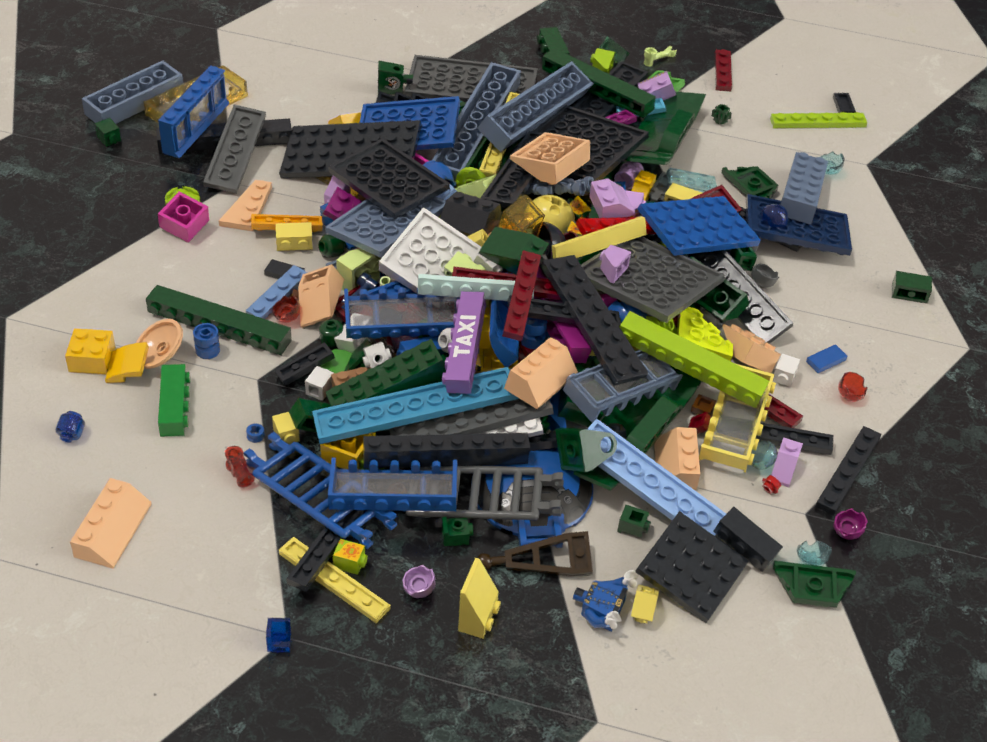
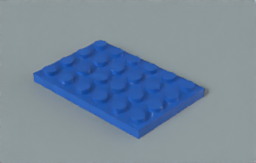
M460 97L363 104L360 123L420 120L422 126L416 150L452 148L455 144Z
M724 196L644 203L638 207V211L645 217V220L673 256L759 246L761 242L756 233Z

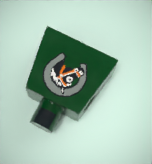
M378 61V92L381 91L386 94L402 93L403 84H413V74H404L403 65Z

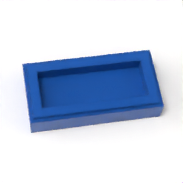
M835 344L807 357L806 362L817 373H820L846 361L848 355Z

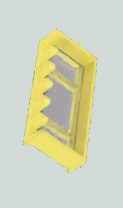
M739 365L770 382L756 408L722 391L719 392L717 404H715L713 416L710 419L708 431L701 446L699 460H710L742 469L746 472L747 466H752L755 454H752V450L756 451L759 439H756V436H761L764 425L760 423L766 420L768 411L765 410V407L769 408L772 396H769V393H774L776 383L773 382L774 374Z

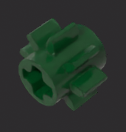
M719 104L715 106V109H712L711 116L714 117L713 120L717 124H725L728 122V119H731L732 112H730V108L727 105Z

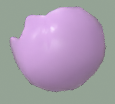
M424 565L408 570L402 580L405 592L415 598H423L432 593L435 587L433 570L426 568Z

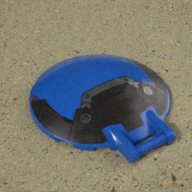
M558 448L530 451L528 464L477 465L539 467L543 469V474L551 475L563 472V489L542 486L540 501L561 500V516L539 513L537 520L487 519L488 522L500 530L504 528L512 531L513 535L518 536L520 546L561 535L565 532V529L572 525L576 526L586 516L589 507H591L594 491L593 483L573 475V470L561 469ZM481 474L478 510L489 511L494 474ZM502 475L498 511H510L514 475ZM522 475L519 502L520 512H531L534 475ZM563 543L553 546H555L556 548H563Z

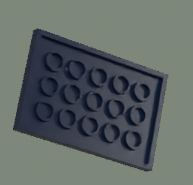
M747 194L746 223L759 238L768 239L773 242H784L788 245H799L804 248L819 249L822 252H834L838 255H851L852 244L847 214L816 208L812 223L807 224L777 215L781 204L780 200Z

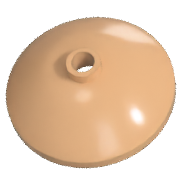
M173 319L157 321L140 335L136 343L147 342L149 346L144 369L159 367L176 354L183 338V329L177 321Z

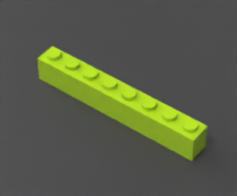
M629 311L620 325L631 346L754 408L757 407L770 382Z

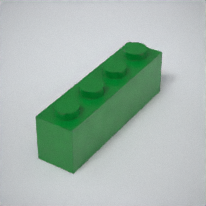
M185 364L161 366L158 413L160 437L185 436V427L189 426L188 415H186L189 412V401H186V398H190V388L187 384L191 382L190 372H186Z

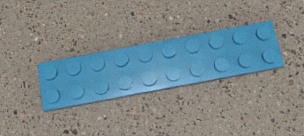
M505 367L474 374L471 394L447 393L446 385L438 382L312 412L319 443L324 444L519 398L504 389L510 372L509 368Z

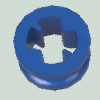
M251 424L246 428L247 439L250 442L258 443L264 439V427L261 424Z

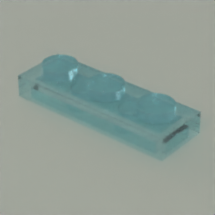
M670 167L667 170L668 184L675 183L701 191H708L717 187L715 176Z

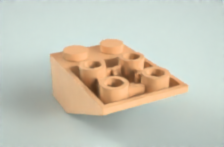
M332 264L302 275L298 286L300 325L302 328L333 317L344 278Z
M723 324L722 327L726 338L733 344V357L761 371L772 373L781 355L775 351L776 347L767 342L765 343L764 339L755 336L754 333L748 330L744 331L734 324L731 326Z

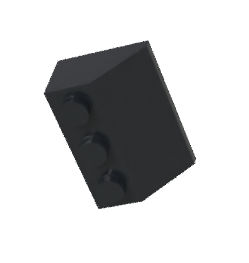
M455 192L446 200L440 219L463 235L469 236L481 229H484L488 235L495 227L502 223V214L499 203L462 192Z

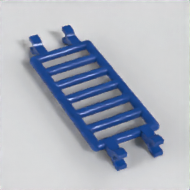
M273 432L268 435V439L272 441L269 444V448L278 450L279 453L265 462L250 448L244 452V456L248 458L245 464L255 468L252 472L254 477L341 538L351 535L368 549L373 545V541L369 539L373 536V533L367 529H362L361 526L375 516L389 530L397 526V523L393 521L397 517L396 513L387 510H368L343 529L336 523L353 510H339L333 516L327 518L322 512L329 508L328 498L315 508L307 504L308 501L329 487L330 476L300 498L294 495L292 492L321 471L325 470L330 473L331 464L298 442H293L289 445L277 433ZM294 451L302 454L301 457L271 478L264 474V472ZM309 460L316 464V466L285 488L278 483ZM339 479L346 485L336 491V493H349L351 490L361 493V484L355 480Z

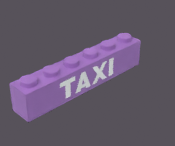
M461 291L460 299L456 301L457 313H454L453 317L455 327L451 328L452 343H448L449 357L445 359V369L447 370L442 375V384L446 385L447 393L471 394L486 309L484 292Z

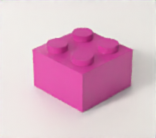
M179 191L158 213L159 227L189 243L209 221L208 206Z

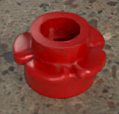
M769 475L766 479H762V487L767 493H778L781 483L777 478Z

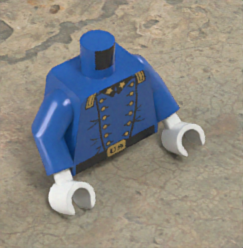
M629 570L624 574V577L615 580H595L592 582L589 591L577 587L573 600L583 603L581 615L593 628H605L612 632L618 626L616 622H621L619 614L626 601L627 586L629 585L631 588L636 587L637 582L635 579L638 578V575L634 570Z

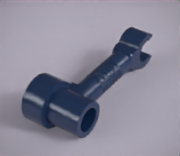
M364 272L357 281L361 288L351 296H360L361 289L372 290L379 287L380 284L372 279L371 275Z

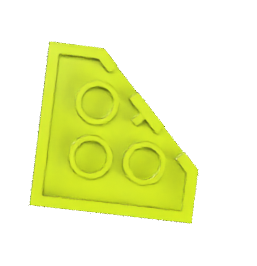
M688 307L678 314L677 335L731 361L733 357V344L729 340H724L719 335L721 332L711 322L707 323L702 318L703 314L698 309Z

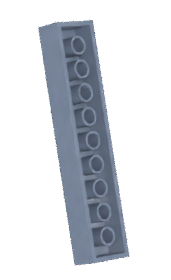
M571 61L488 114L478 129L495 148L502 152L523 138L528 131H533L565 105L570 106L583 97L594 83Z
M491 62L458 116L454 147L439 148L432 160L448 166L452 171L454 181L459 171L465 168L484 138V135L478 129L479 125L488 114L506 103L510 92L516 93L520 86L521 70Z

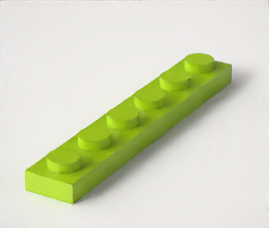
M860 112L771 114L770 117L773 128H866L867 126L865 115Z

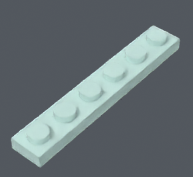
M419 274L418 294L460 297L461 291L484 292L485 299L507 301L509 296L512 295L515 281Z

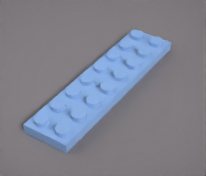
M598 419L589 426L587 430L611 433L617 441L615 453L598 465L600 468L670 520H673L680 511L714 536L716 535L713 530L726 515L724 511ZM604 437L600 444L601 450L604 453L608 452L611 448V441L608 437Z

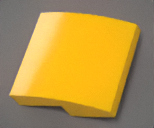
M147 342L125 345L112 351L105 382L118 383L125 382L126 377H141L149 349Z

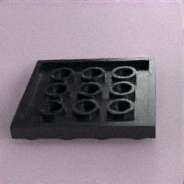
M679 511L635 572L700 620L707 623L749 560Z

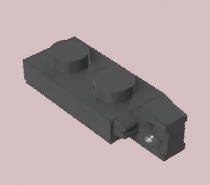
M662 171L650 190V202H663L665 193L672 183L676 184L678 178Z

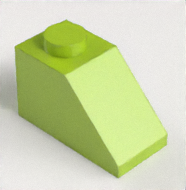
M597 48L595 54L591 55L590 63H593V67L609 73L613 67L615 52Z

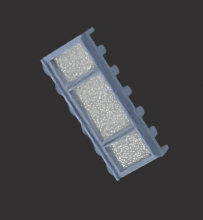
M638 350L635 352L649 373L646 378L614 386L602 365L598 364L593 368H586L582 372L569 375L563 391L593 423L600 411L605 416H608L615 405L619 410H623L629 400L636 405L643 394L647 399L652 398L657 388L661 394L665 393L668 387L675 390L683 375L677 374L669 364Z

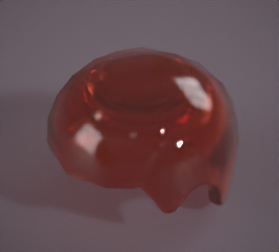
M295 295L291 297L283 296L281 300L274 304L273 316L278 321L288 323L296 320L299 316L301 306Z
M854 372L844 373L838 383V390L841 396L853 402L864 399L868 387L864 386L865 379Z

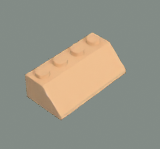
M550 337L510 370L504 389L538 409L565 386L569 375L576 374L578 371L568 348L558 340Z
M110 478L70 541L73 556L81 560L114 568L150 508L151 501L130 483Z

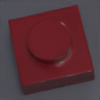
M704 412L691 417L688 428H696L697 434L704 433L708 430L711 416Z

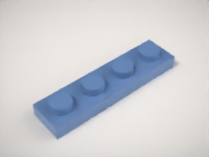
M293 265L246 309V313L266 319L293 293V289L298 288L302 275L308 272Z

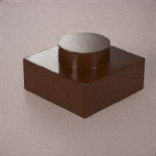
M698 394L691 407V412L696 414L707 412L711 415L717 401Z

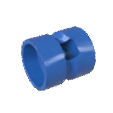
M527 318L521 341L524 347L537 349L546 341L547 320Z
M202 323L196 326L193 330L196 355L202 359L215 358L220 353L217 327L210 323Z

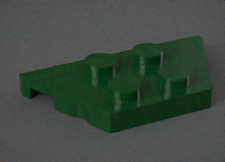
M758 166L737 167V170H728L727 167L722 168L721 173L746 196L750 194L771 199L778 190V184Z
M783 561L773 562V570L793 603L837 608L856 575V570Z

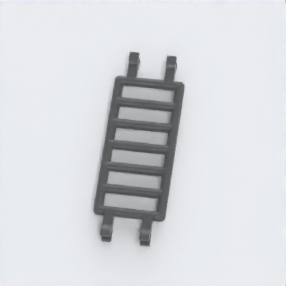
M441 466V471H453V466ZM457 466L456 506L461 473L473 474L468 510L447 512L406 511L408 516L416 517L446 516L447 518L537 520L539 513L561 516V500L540 501L542 486L563 489V472L551 475L543 474V469L539 467ZM420 467V471H432V467ZM481 474H494L489 511L477 510ZM502 475H514L510 511H498ZM522 475L535 476L531 512L519 511ZM419 480L391 481L392 484L411 482L409 494H417ZM431 480L429 494H438L439 481Z

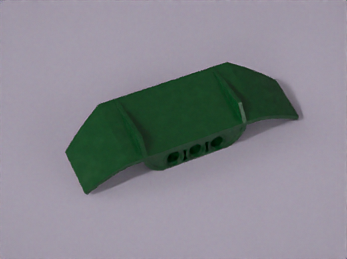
M675 91V96L663 100L666 112L647 115L638 129L648 131L649 138L624 160L661 165L669 164L693 125L706 94Z
M671 366L677 374L683 375L675 390L668 387L666 392L661 394L657 388L652 398L647 399L643 394L636 405L629 400L623 410H619L615 405L611 414L605 416L601 422L606 426L610 423L622 424L627 435L625 440L646 454L689 402L703 381ZM654 370L651 371L657 378L660 377ZM647 377L636 380L629 389L649 382ZM599 466L587 472L573 471V475L607 490H612L620 483Z

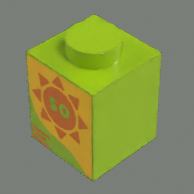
M340 539L333 554V565L342 571L358 575L361 567H365L368 558L365 555V545Z

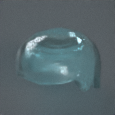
M832 151L821 156L828 161L825 174L835 175L842 170L845 162L842 153L837 155Z
M763 440L760 441L757 450H752V454H755L752 466L759 470L771 467L778 455L776 446L770 441L768 443Z
M804 541L797 547L799 559L807 565H825L832 552L831 547L821 541H815L812 545H808L807 541Z

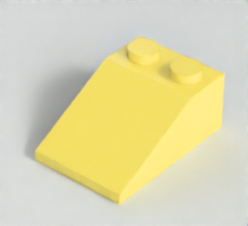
M475 558L460 592L458 631L483 639L486 631H491L494 621L492 616L498 613L501 602L498 601L499 592L478 558Z

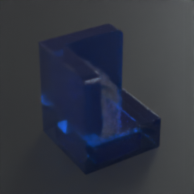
M268 618L266 629L267 652H290L292 635L290 618Z

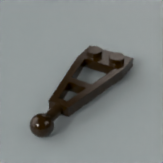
M588 531L565 533L505 550V556L491 557L486 553L477 556L486 570L490 569L492 565L506 564V570L564 576L593 574ZM564 542L568 543L570 567L540 565L539 549ZM532 552L533 564L512 562L513 556Z

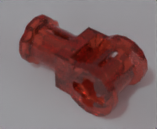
M230 446L225 450V458L227 459L225 463L226 469L231 472L233 477H236V483L239 487H247L254 482L255 477L247 468L243 449L239 446Z

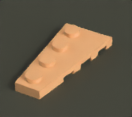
M255 180L221 217L219 226L253 231L254 229H251V214H261L271 192L272 182Z

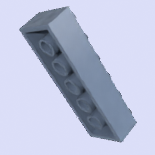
M162 60L82 98L84 114L95 123L111 118L116 124L184 91L183 76Z
M804 152L795 153L777 215L807 224L812 223L828 164L827 160L822 157L809 156Z

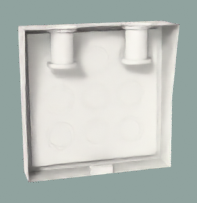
M423 207L379 261V271L417 293L419 274L445 276L443 274L444 266L458 251L470 256L474 262L482 247ZM432 302V304L440 309L444 302Z

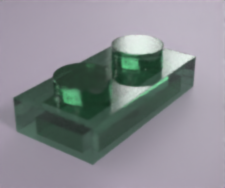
M608 36L598 48L615 52L614 61L617 64L621 61L624 62L630 54Z

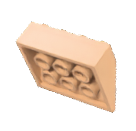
M545 132L510 155V159L538 180L547 182L549 185H556L590 160V140Z

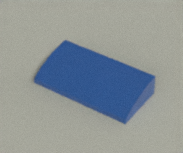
M491 300L490 342L497 358L505 367H508L518 360L519 341L502 336L508 306L502 300Z

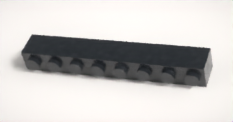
M290 118L265 120L255 146L288 144L290 134L292 133ZM226 123L210 124L187 151L216 149ZM184 126L176 127L179 140L184 139L181 137V130L185 129ZM156 128L158 152L163 153L160 130Z
M528 432L363 436L364 468H369L371 460L378 461V468H390L392 460L399 462V468L411 467L412 461L415 460L419 461L420 467H432L434 461H439L441 466H453V460H457V466L528 464L530 453Z

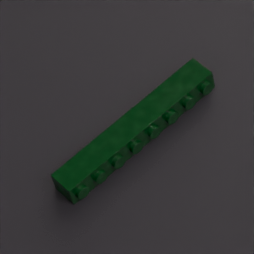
M554 48L543 56L542 70L552 74L572 61L594 83L588 92L644 118L655 108L656 96Z
M156 285L146 297L147 311L149 313L173 319L192 327L202 323H210L217 327L219 336L257 347L270 353L282 356L292 341L291 327L167 287Z

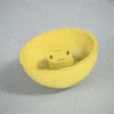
M554 195L537 197L531 201L524 212V218L532 228L537 222L545 221L558 227L562 233H568L567 230L571 221L575 222L571 206L564 199Z

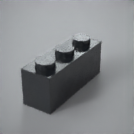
M734 506L713 530L720 539L727 542L736 552L748 559L754 567L762 572L783 548L781 544Z

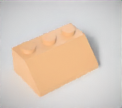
M676 427L661 435L654 443L655 462L689 487L697 490L700 478L696 428Z

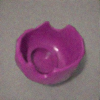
M851 508L837 514L833 526L840 537L847 540L858 539L865 532L867 519L863 512L858 513Z

